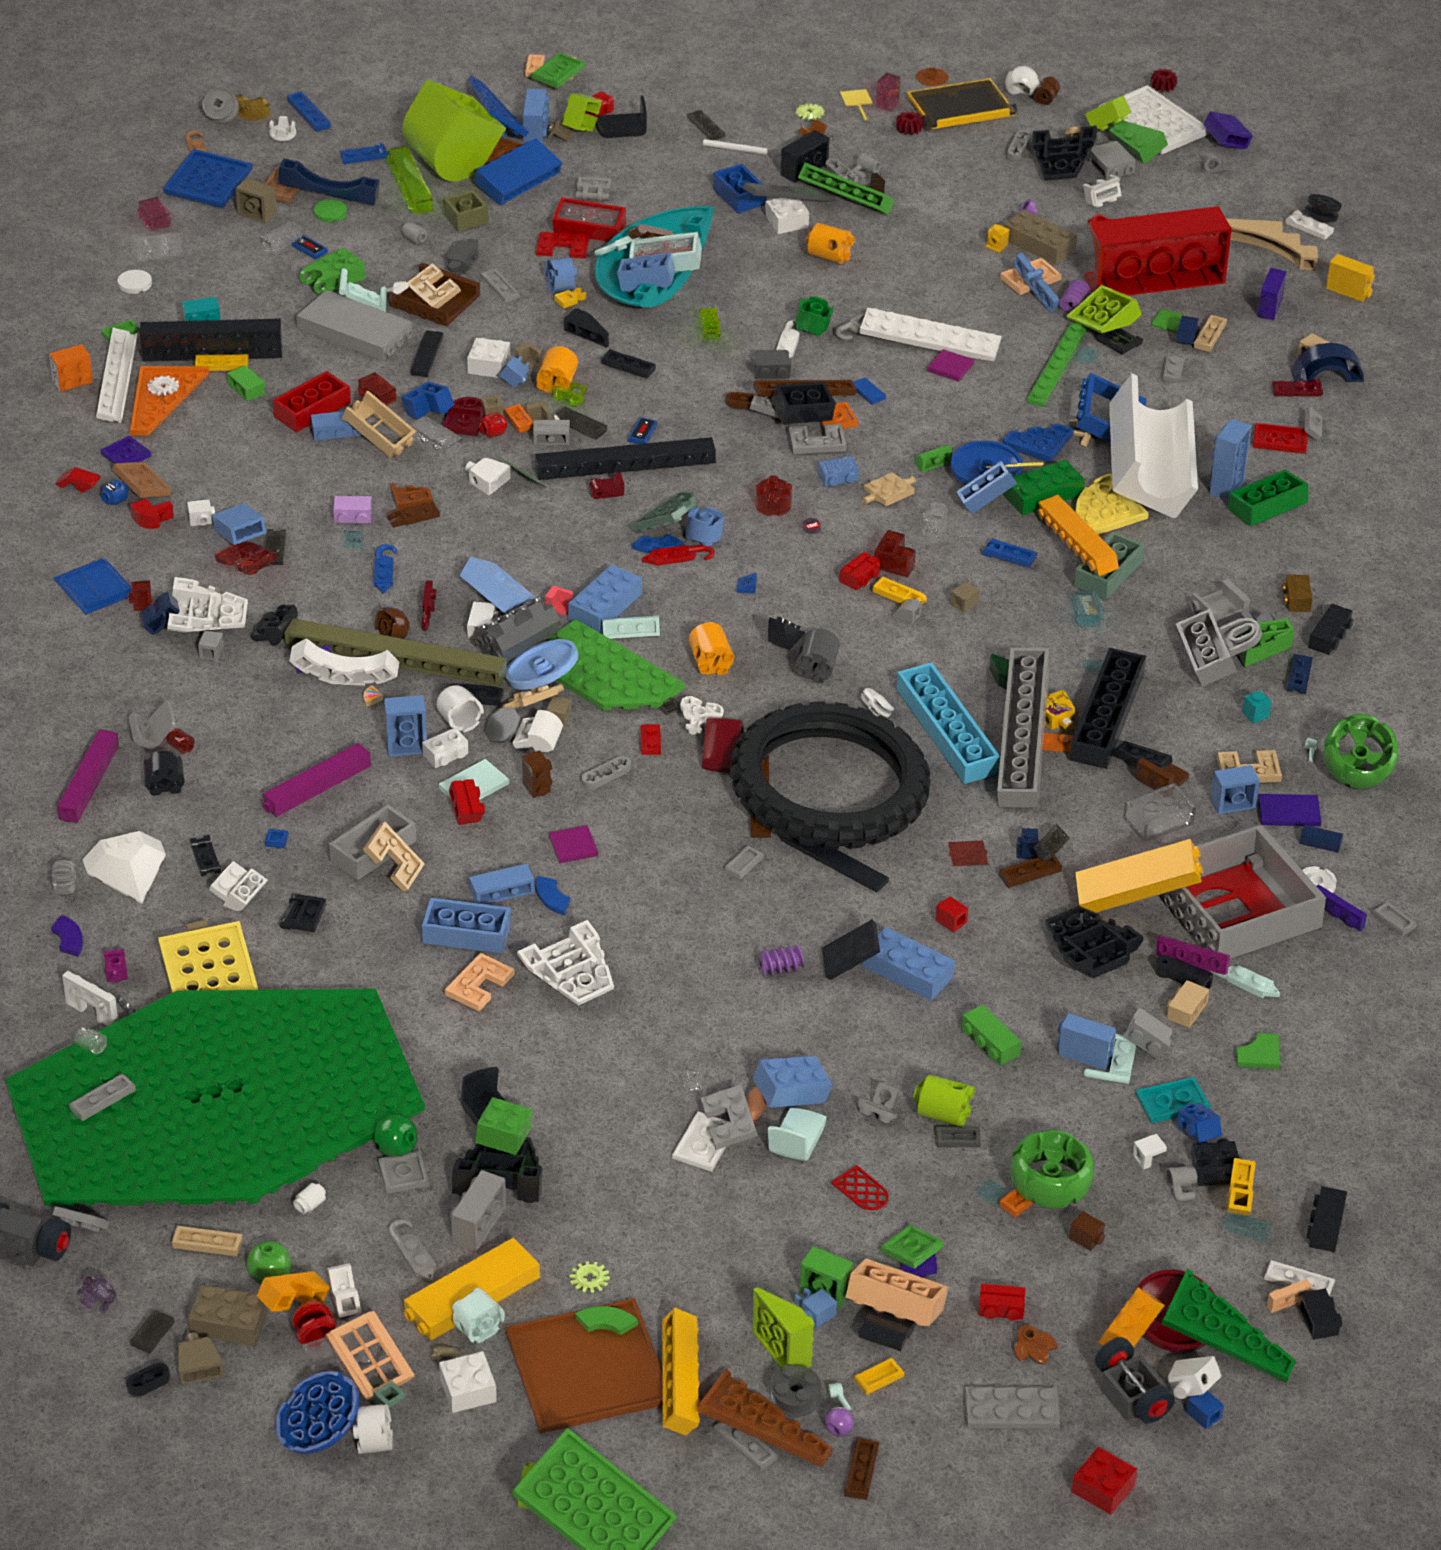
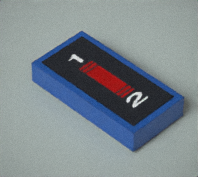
M305 235L292 242V247L314 259L328 252L327 247Z
M640 417L629 436V442L636 444L647 443L657 426V421Z

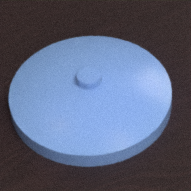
M555 639L537 644L512 660L507 667L505 677L512 688L519 690L544 686L563 676L575 665L579 656L578 650L572 641L566 639Z

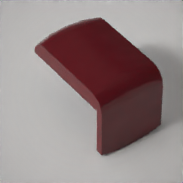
M707 718L702 769L730 772L732 752L741 733L745 731L742 720Z

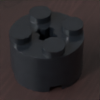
M158 751L151 754V758L148 760L145 759L143 763L145 786L151 795H160L162 792H171L172 794L181 792L185 779L183 760L179 755L177 757L170 751Z

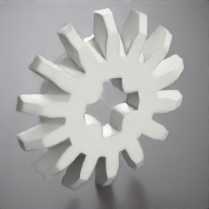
M160 376L158 378L155 377L154 381L150 380V384H147V387H149L148 390L152 394L160 396L163 393L166 396L167 393L173 394V392L178 390L179 381H174V377Z

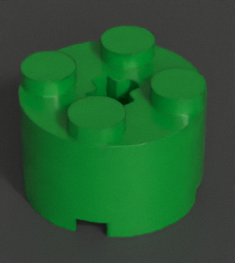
M810 296L809 299L802 298L795 317L796 328L801 331L811 332L816 336H821L828 329L833 314V307L831 306L830 308L828 306L829 302L819 297Z

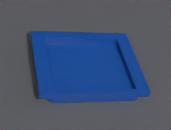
M103 558L53 578L85 615L135 595L128 582Z

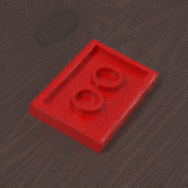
M1255 423L1253 448L1306 454L1308 434L1305 432V428Z

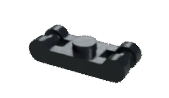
M205 835L200 839H196V837L190 838V846L200 876H207V873L212 872L215 874L221 873L220 864L217 860L210 835Z

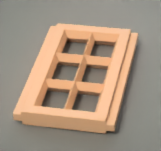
M374 1311L368 1312L326 1334L328 1341L366 1402L373 1400L374 1392L390 1381L400 1386L415 1377ZM365 1324H368L376 1337L367 1343H364L356 1330ZM352 1331L361 1346L350 1351L341 1336ZM377 1342L380 1343L388 1356L379 1362H376L368 1349L369 1346ZM364 1349L373 1365L362 1370L353 1354ZM391 1361L399 1376L388 1381L380 1368L381 1365ZM376 1368L384 1384L373 1388L365 1373Z

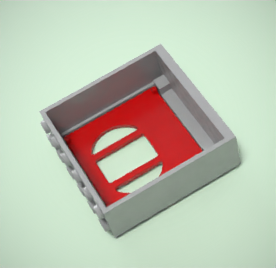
M1262 825L1199 845L1201 857L1198 858V862L1201 863L1203 873L1200 874L1201 883L1160 894L1165 904L1174 911L1176 917L1183 922L1186 929L1193 934L1199 944L1204 948L1229 954L1230 959L1322 928L1326 901L1324 894ZM1219 889L1231 892L1202 903L1195 899L1199 894L1208 890ZM1238 898L1251 913L1217 924L1205 909Z

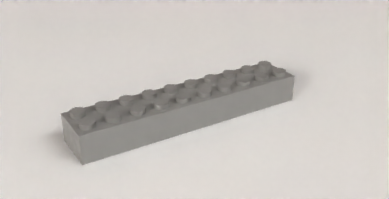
M1010 648L997 789L999 807L1038 808L1050 672L1049 648Z

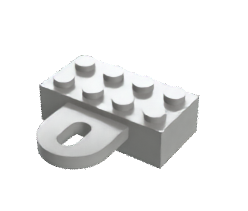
M1211 608L1176 623L1202 687L1237 672L1232 656L1252 648L1259 642L1262 636L1259 623L1252 618H1241L1219 627ZM1252 630L1250 633L1245 634V635H1243V636H1241V637L1236 638V636H1238V635H1240V634H1242V633H1244V632H1246V631Z

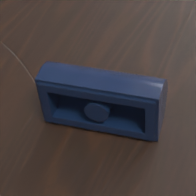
M1304 825L1300 844L1339 853L1343 833Z

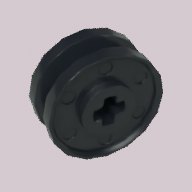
M1309 195L1307 200L1309 204L1304 209L1307 215L1326 222L1338 220L1339 215L1337 212L1342 207L1339 201L1325 195Z

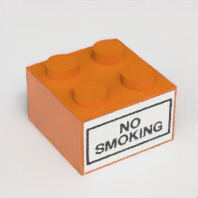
M83 344L49 353L52 381L60 392L93 382L90 354Z

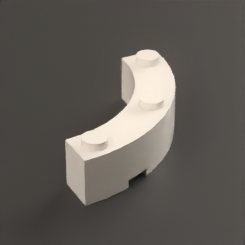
M307 638L292 646L289 660L304 673L318 676V680L331 684L364 686L365 683L375 682L376 684H381L396 678L400 663L388 650L367 657H346L325 651Z

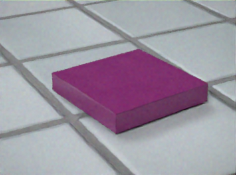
M943 349L928 366V372L959 382L974 364V359Z
M588 825L549 832V838L559 863L598 856V850Z

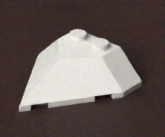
M137 831L100 840L82 861L88 875L102 880L104 884L126 896H131L142 904L166 853L160 840Z

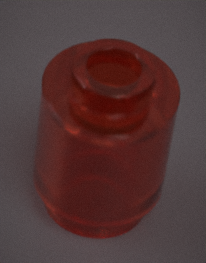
M174 728L166 736L168 744L182 754L190 752L194 747V738L181 729Z

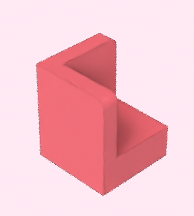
M552 586L545 595V604L553 605L558 614L566 615L568 613V603L573 599V592Z

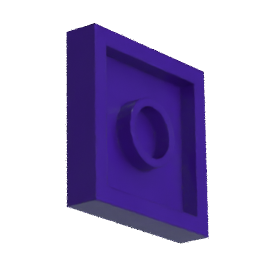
M129 435L101 449V455L113 464L141 462L151 457V451Z

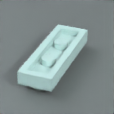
M659 616L602 619L603 635L609 639L660 636Z

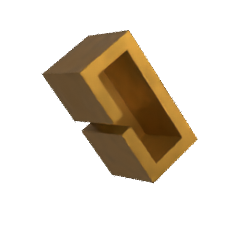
M1286 575V582L1282 583V593H1286L1284 594V605L1288 606V611L1311 612L1313 598L1309 575Z

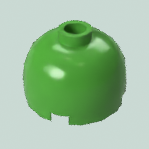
M273 1241L257 1244L250 1251L247 1258L248 1275L260 1284L265 1277L288 1275L292 1269L289 1252L283 1245Z

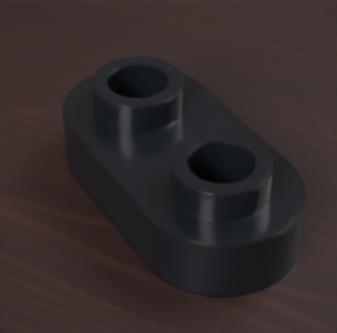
M154 1363L130 1375L126 1380L128 1393L132 1396H143L165 1385L170 1380L169 1367L164 1363Z

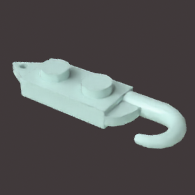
M626 236L596 250L594 254L595 256H600L616 249L618 252L628 248L627 245L632 240L636 239Z
M1242 966L1229 967L1228 974L1226 975L1212 972L1260 998L1265 996L1280 997V992L1274 986V981Z

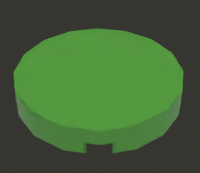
M324 200L315 205L314 215L322 222L331 223L335 220L338 222L346 217L347 206L339 200Z

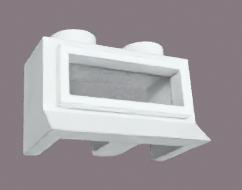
M1111 174L1108 175V181L1097 180V185L1083 184L1086 202L1089 205L1100 207L1103 205V202L1116 201L1117 197L1121 196L1120 178Z

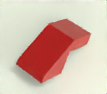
M74 467L64 472L56 484L58 487L63 488L73 483L80 492L84 493L92 489L101 476Z

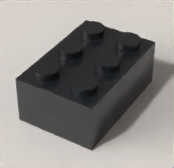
M814 130L782 148L781 176L796 183L801 180L798 176L804 163L820 169L826 166V161L829 159L830 138Z
M825 381L775 385L771 401L782 424L831 421L836 407V403Z

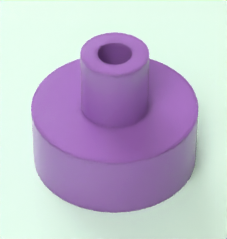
M1027 199L1023 203L1020 212L1026 210L1036 215L1038 211L1035 209L1036 203L1031 199Z

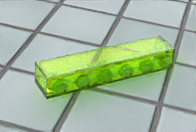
M408 146L388 149V155L386 156L387 165H390L391 173L394 174L396 183H399L400 192H403L408 209L412 210L414 215L433 212V198Z

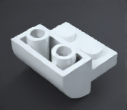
M538 710L535 717L523 718L513 745L515 749L533 747L535 751H552L561 733L563 724L555 714L545 710Z
M232 861L210 886L209 890L225 901L223 906L235 911H241L268 880L252 868L248 872Z

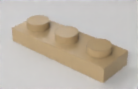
M1210 315L1194 342V348L1211 352L1226 326L1227 319Z
M177 1226L172 1240V1247L237 1257L243 1237L242 1234Z

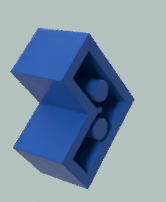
M429 381L401 397L406 414L416 419L423 418L430 411L444 414L454 406L449 388Z

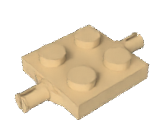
M893 472L864 485V490L869 495L863 497L862 501L865 504L877 501L884 506L893 504L915 494L914 487L911 484L916 483V479L913 476L901 479Z
M547 684L530 689L531 691H521L513 694L514 698L508 699L509 703L503 704L502 707L518 709V707H524L557 695L558 692L564 691V687L562 684L549 687Z

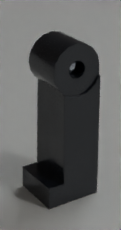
M1166 955L1159 956L1156 959L1155 973L1157 976L1170 978L1183 985L1188 980L1207 989L1211 988L1213 973Z

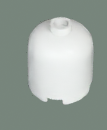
M453 685L445 688L438 696L436 704L438 712L452 729L456 728L458 731L467 732L474 729L480 723L478 720L481 717V713H484L483 705L466 688Z

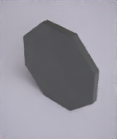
M500 708L488 719L484 732L489 741L505 743L517 733L521 717L515 708Z

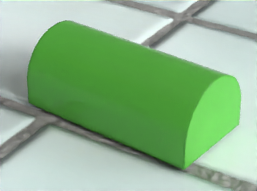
M945 445L916 455L915 464L922 472L951 463L952 447Z

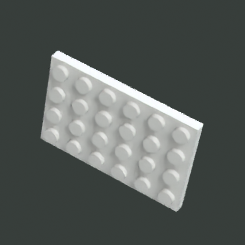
M1149 86L1124 95L1132 111L1131 114L1127 115L1128 119L1124 121L1164 132L1168 145L1159 152L1161 155L1210 134L1202 122Z

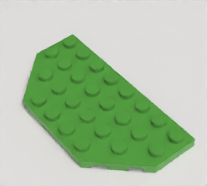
M577 619L549 638V641L555 639L570 640L575 644L579 653L575 665L555 681L604 711L612 710V707H623L624 710L639 709V706L650 705L651 708H659L685 689L683 681Z

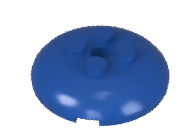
M326 1371L310 1376L292 1390L294 1393L287 1402L283 1401L277 1414L276 1433L280 1442L287 1449L299 1454L317 1453L333 1446L345 1436L357 1416L360 1399L356 1385L349 1377L336 1371Z

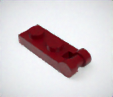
M1313 379L1312 381L1272 382L1274 396L1323 395L1319 379Z

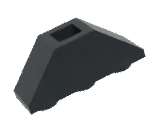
M779 616L776 619L770 617L768 620V641L788 650L799 641L805 632L799 630L801 626Z

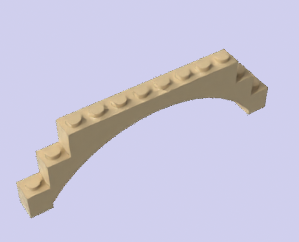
M1227 219L1232 228L1231 240L1271 250L1289 259L1299 266L1301 270L1317 269V246L1300 245V234L1283 233L1282 221Z

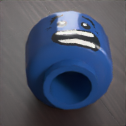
M113 480L102 487L101 498L107 505H117L128 498V486L120 480Z

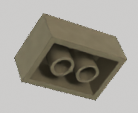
M201 1285L188 1318L190 1333H198L199 1337H209L215 1340L256 1346L268 1314V1307L257 1297V1294Z

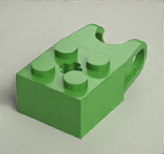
M342 248L305 267L301 271L299 279L303 284L315 283L314 291L319 295L325 290L330 292L334 290L339 291L341 270L347 269V283L351 282L354 284L365 278V262L347 249ZM310 272L309 277L304 279L306 273Z

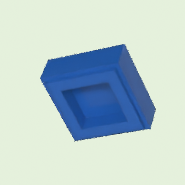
M269 829L265 846L285 848L289 831Z

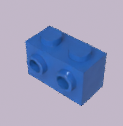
M1201 1103L1188 1104L1185 1108L1177 1110L1178 1118L1176 1122L1178 1128L1200 1143L1222 1136L1220 1116Z

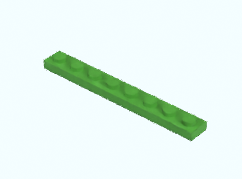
M1070 323L1028 396L1027 403L1041 407L1045 406L1087 332L1086 326Z

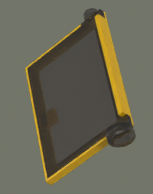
M991 78L907 92V97L922 116L924 131L1015 116V113H1017L1016 104L1010 105Z

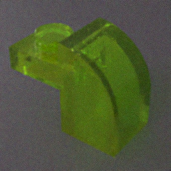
M700 308L702 340L720 339L721 328L717 308Z

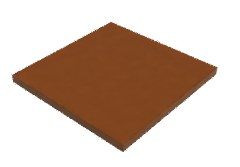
M635 1298L600 1305L624 1310L638 1319V1326L622 1335L607 1329H596L588 1332L575 1319V1313L581 1310L505 1327V1333L540 1434L663 1406V1372Z

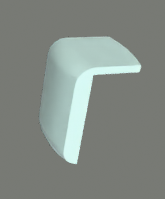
M790 1108L781 1127L769 1126L768 1128L769 1151L783 1157L807 1161L824 1130L826 1116L810 1110Z

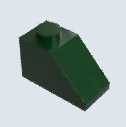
M991 654L989 669L998 686L1007 690L1009 659Z

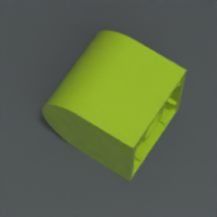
M426 79L407 111L402 125L405 142L440 177L451 182H457L475 175L476 170L485 165L506 130V127L495 117L491 116L487 109L474 97L430 79Z

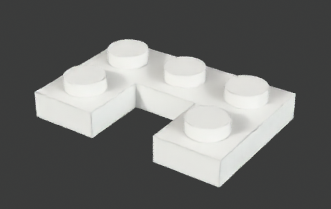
M69 971L62 975L66 1004L80 1012L87 1008V1003L96 1008L97 1021L105 1026L118 1021L116 998L111 993L105 992L95 984H91L79 975Z

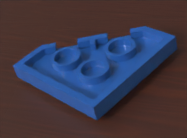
M1052 424L1050 428L1042 429V426L1028 428V431L1025 432L1014 430L1010 431L1003 439V444L1010 446L1018 452L1051 462L1074 435V429L1061 424Z

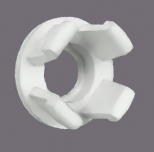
M279 116V122L276 126H274L272 120L270 121L269 127L271 129L269 135L272 139L287 141L296 136L295 121H292L291 125H289L287 116Z

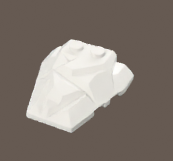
M174 578L172 596L177 599L180 612L179 614L169 613L167 630L187 633L245 627L248 599L229 592L224 594L215 592V587L212 586L206 589L198 586L199 582L196 580Z
M588 920L570 927L569 938L540 950L536 944L517 951V955L528 970L578 1006L614 989L608 965L605 964L604 951L601 950L599 944V935Z

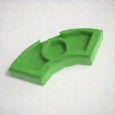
M591 1307L575 1313V1319L588 1332L596 1329H607L622 1335L638 1326V1319L633 1315L614 1307Z

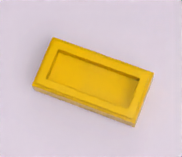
M891 1357L855 1375L854 1381L868 1395L904 1377L905 1372Z

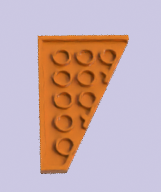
M140 366L130 435L149 436L209 375V367ZM169 376V378L174 377V381H179V388L173 394L167 393L164 396L162 393L158 396L148 390L147 384H150V380L154 381L155 377Z

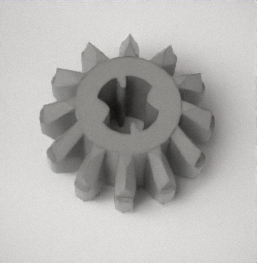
M60 860L54 862L52 866V885L57 894L74 893L76 889V869L72 861Z

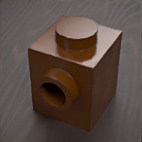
M1083 1211L1071 1223L1069 1239L1091 1251L1096 1245H1100L1105 1238V1223Z

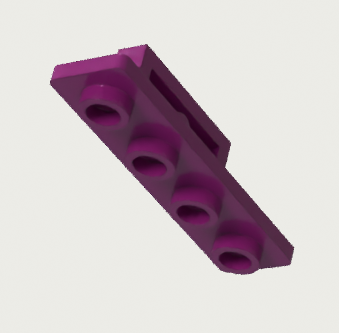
M1162 935L1158 936L1157 956L1166 955L1174 957L1206 971L1222 975L1228 974L1229 954Z

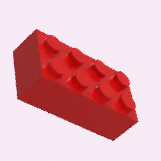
M326 371L273 399L274 417L297 433L311 425L310 415L336 412L350 404V386Z

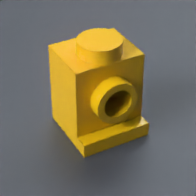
M994 224L988 230L987 245L985 247L1000 253L1008 245L1009 229Z

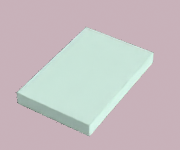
M484 759L439 783V789L450 798L449 788L452 781L473 779L475 786L480 788L479 800L508 785L509 778Z

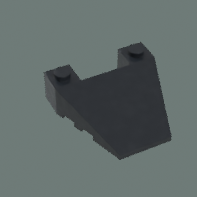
M526 1137L516 1155L476 1143L475 1149L468 1150L463 1159L458 1158L455 1162L452 1173V1194L462 1196L470 1188L472 1179L477 1177L481 1170L505 1178V1189L517 1190V1200L525 1203L539 1202L542 1192L543 1169L539 1165V1158L535 1155V1148L530 1137Z

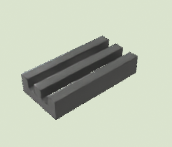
M937 1127V1147L981 1146L980 1127Z

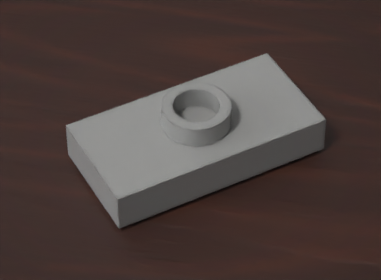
M1309 406L1305 410V432L1312 438L1319 440L1322 438V416Z

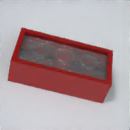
M561 197L552 219L553 233L590 235V239L609 242L624 230L627 222L626 207Z

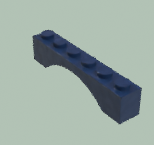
M283 158L280 164L278 184L348 199L349 201L375 205L378 198L380 180L361 177L351 181L329 180L314 174L299 161Z

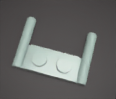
M347 269L341 270L339 287L341 295L346 294L347 298L386 312V287H381L380 295L373 291L362 288L358 284L347 283L348 271Z
M1115 1034V1047L1110 1072L1085 1069L1083 1072L1084 1076L1129 1084L1137 1045L1123 1035Z

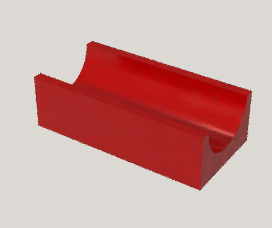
M1219 206L1089 222V229L1094 243L1095 266L1094 271L1085 272L1084 277L1092 293L1101 285L1131 296L1219 285L1226 282L1232 228Z

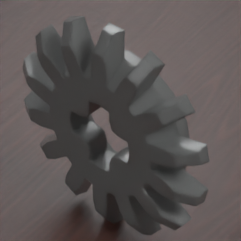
M112 993L116 998V1002L127 1014L130 1015L136 1012L122 996L119 995L117 997Z

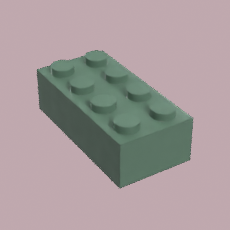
M1114 531L1104 541L1116 552L1119 569L1098 576L1094 571L1090 570L1086 563L1082 562L1075 570L1074 587L1104 600H1107L1143 562L1145 544Z

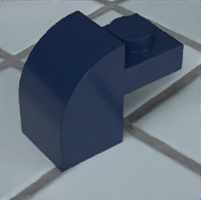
M1181 316L1176 342L1194 345L1196 333H1198L1199 318Z

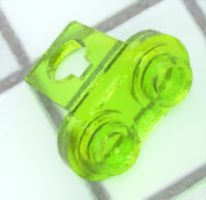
M576 382L571 383L569 390L555 386L552 390L553 398L559 402L563 400L568 401L569 405L577 407L583 405L585 401L583 396L587 391V387ZM575 388L581 389L580 394H578L572 390Z

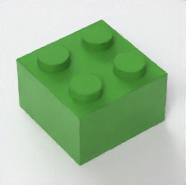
M493 1097L477 1123L476 1143L516 1155L531 1130L533 1109Z
M813 1246L801 1263L800 1292L803 1293V1289L807 1288L813 1295L823 1289L837 1301V1308L840 1309L846 1300L849 1279L853 1272V1262Z

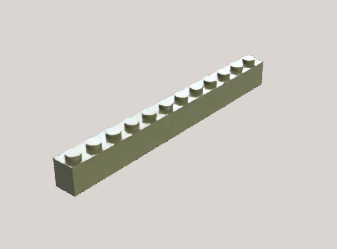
M292 619L285 631L286 646L292 647L307 638L318 647L329 645L331 653L346 657H367L388 650L400 662L399 668L497 687H500L507 674V661L503 657L299 619Z

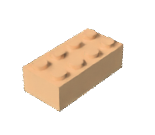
M865 1259L850 1275L846 1298L852 1299L857 1304L872 1306L877 1311L892 1313L897 1318L915 1321L917 1325L930 1326L944 1309L948 1286Z

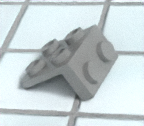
M165 700L149 719L135 712H132L129 716L134 742L138 746H143L150 750H154L160 745L168 733L174 730L176 724L172 705L168 700Z
M1139 1008L1132 1017L1123 1036L1158 1059L1172 1042L1169 1039L1172 1029L1145 1010Z

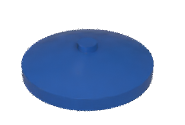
M974 441L962 445L953 453L951 472L959 482L967 485L990 469L986 468V466H994L1000 461L1004 465H1016L1023 463L1019 453L1008 445L995 441ZM1007 467L1013 477L1022 474L1023 467Z

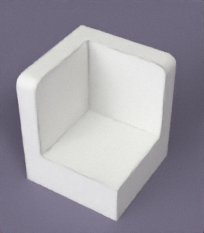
M1154 1134L1134 1142L1133 1156L1144 1170L1151 1167L1152 1156L1166 1152L1167 1147L1160 1137Z

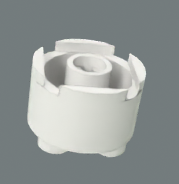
M381 1404L359 1407L355 1418L357 1425H353L354 1438L359 1439L357 1441L358 1453L365 1454L392 1450L393 1430H390V1422L392 1421L389 1406Z

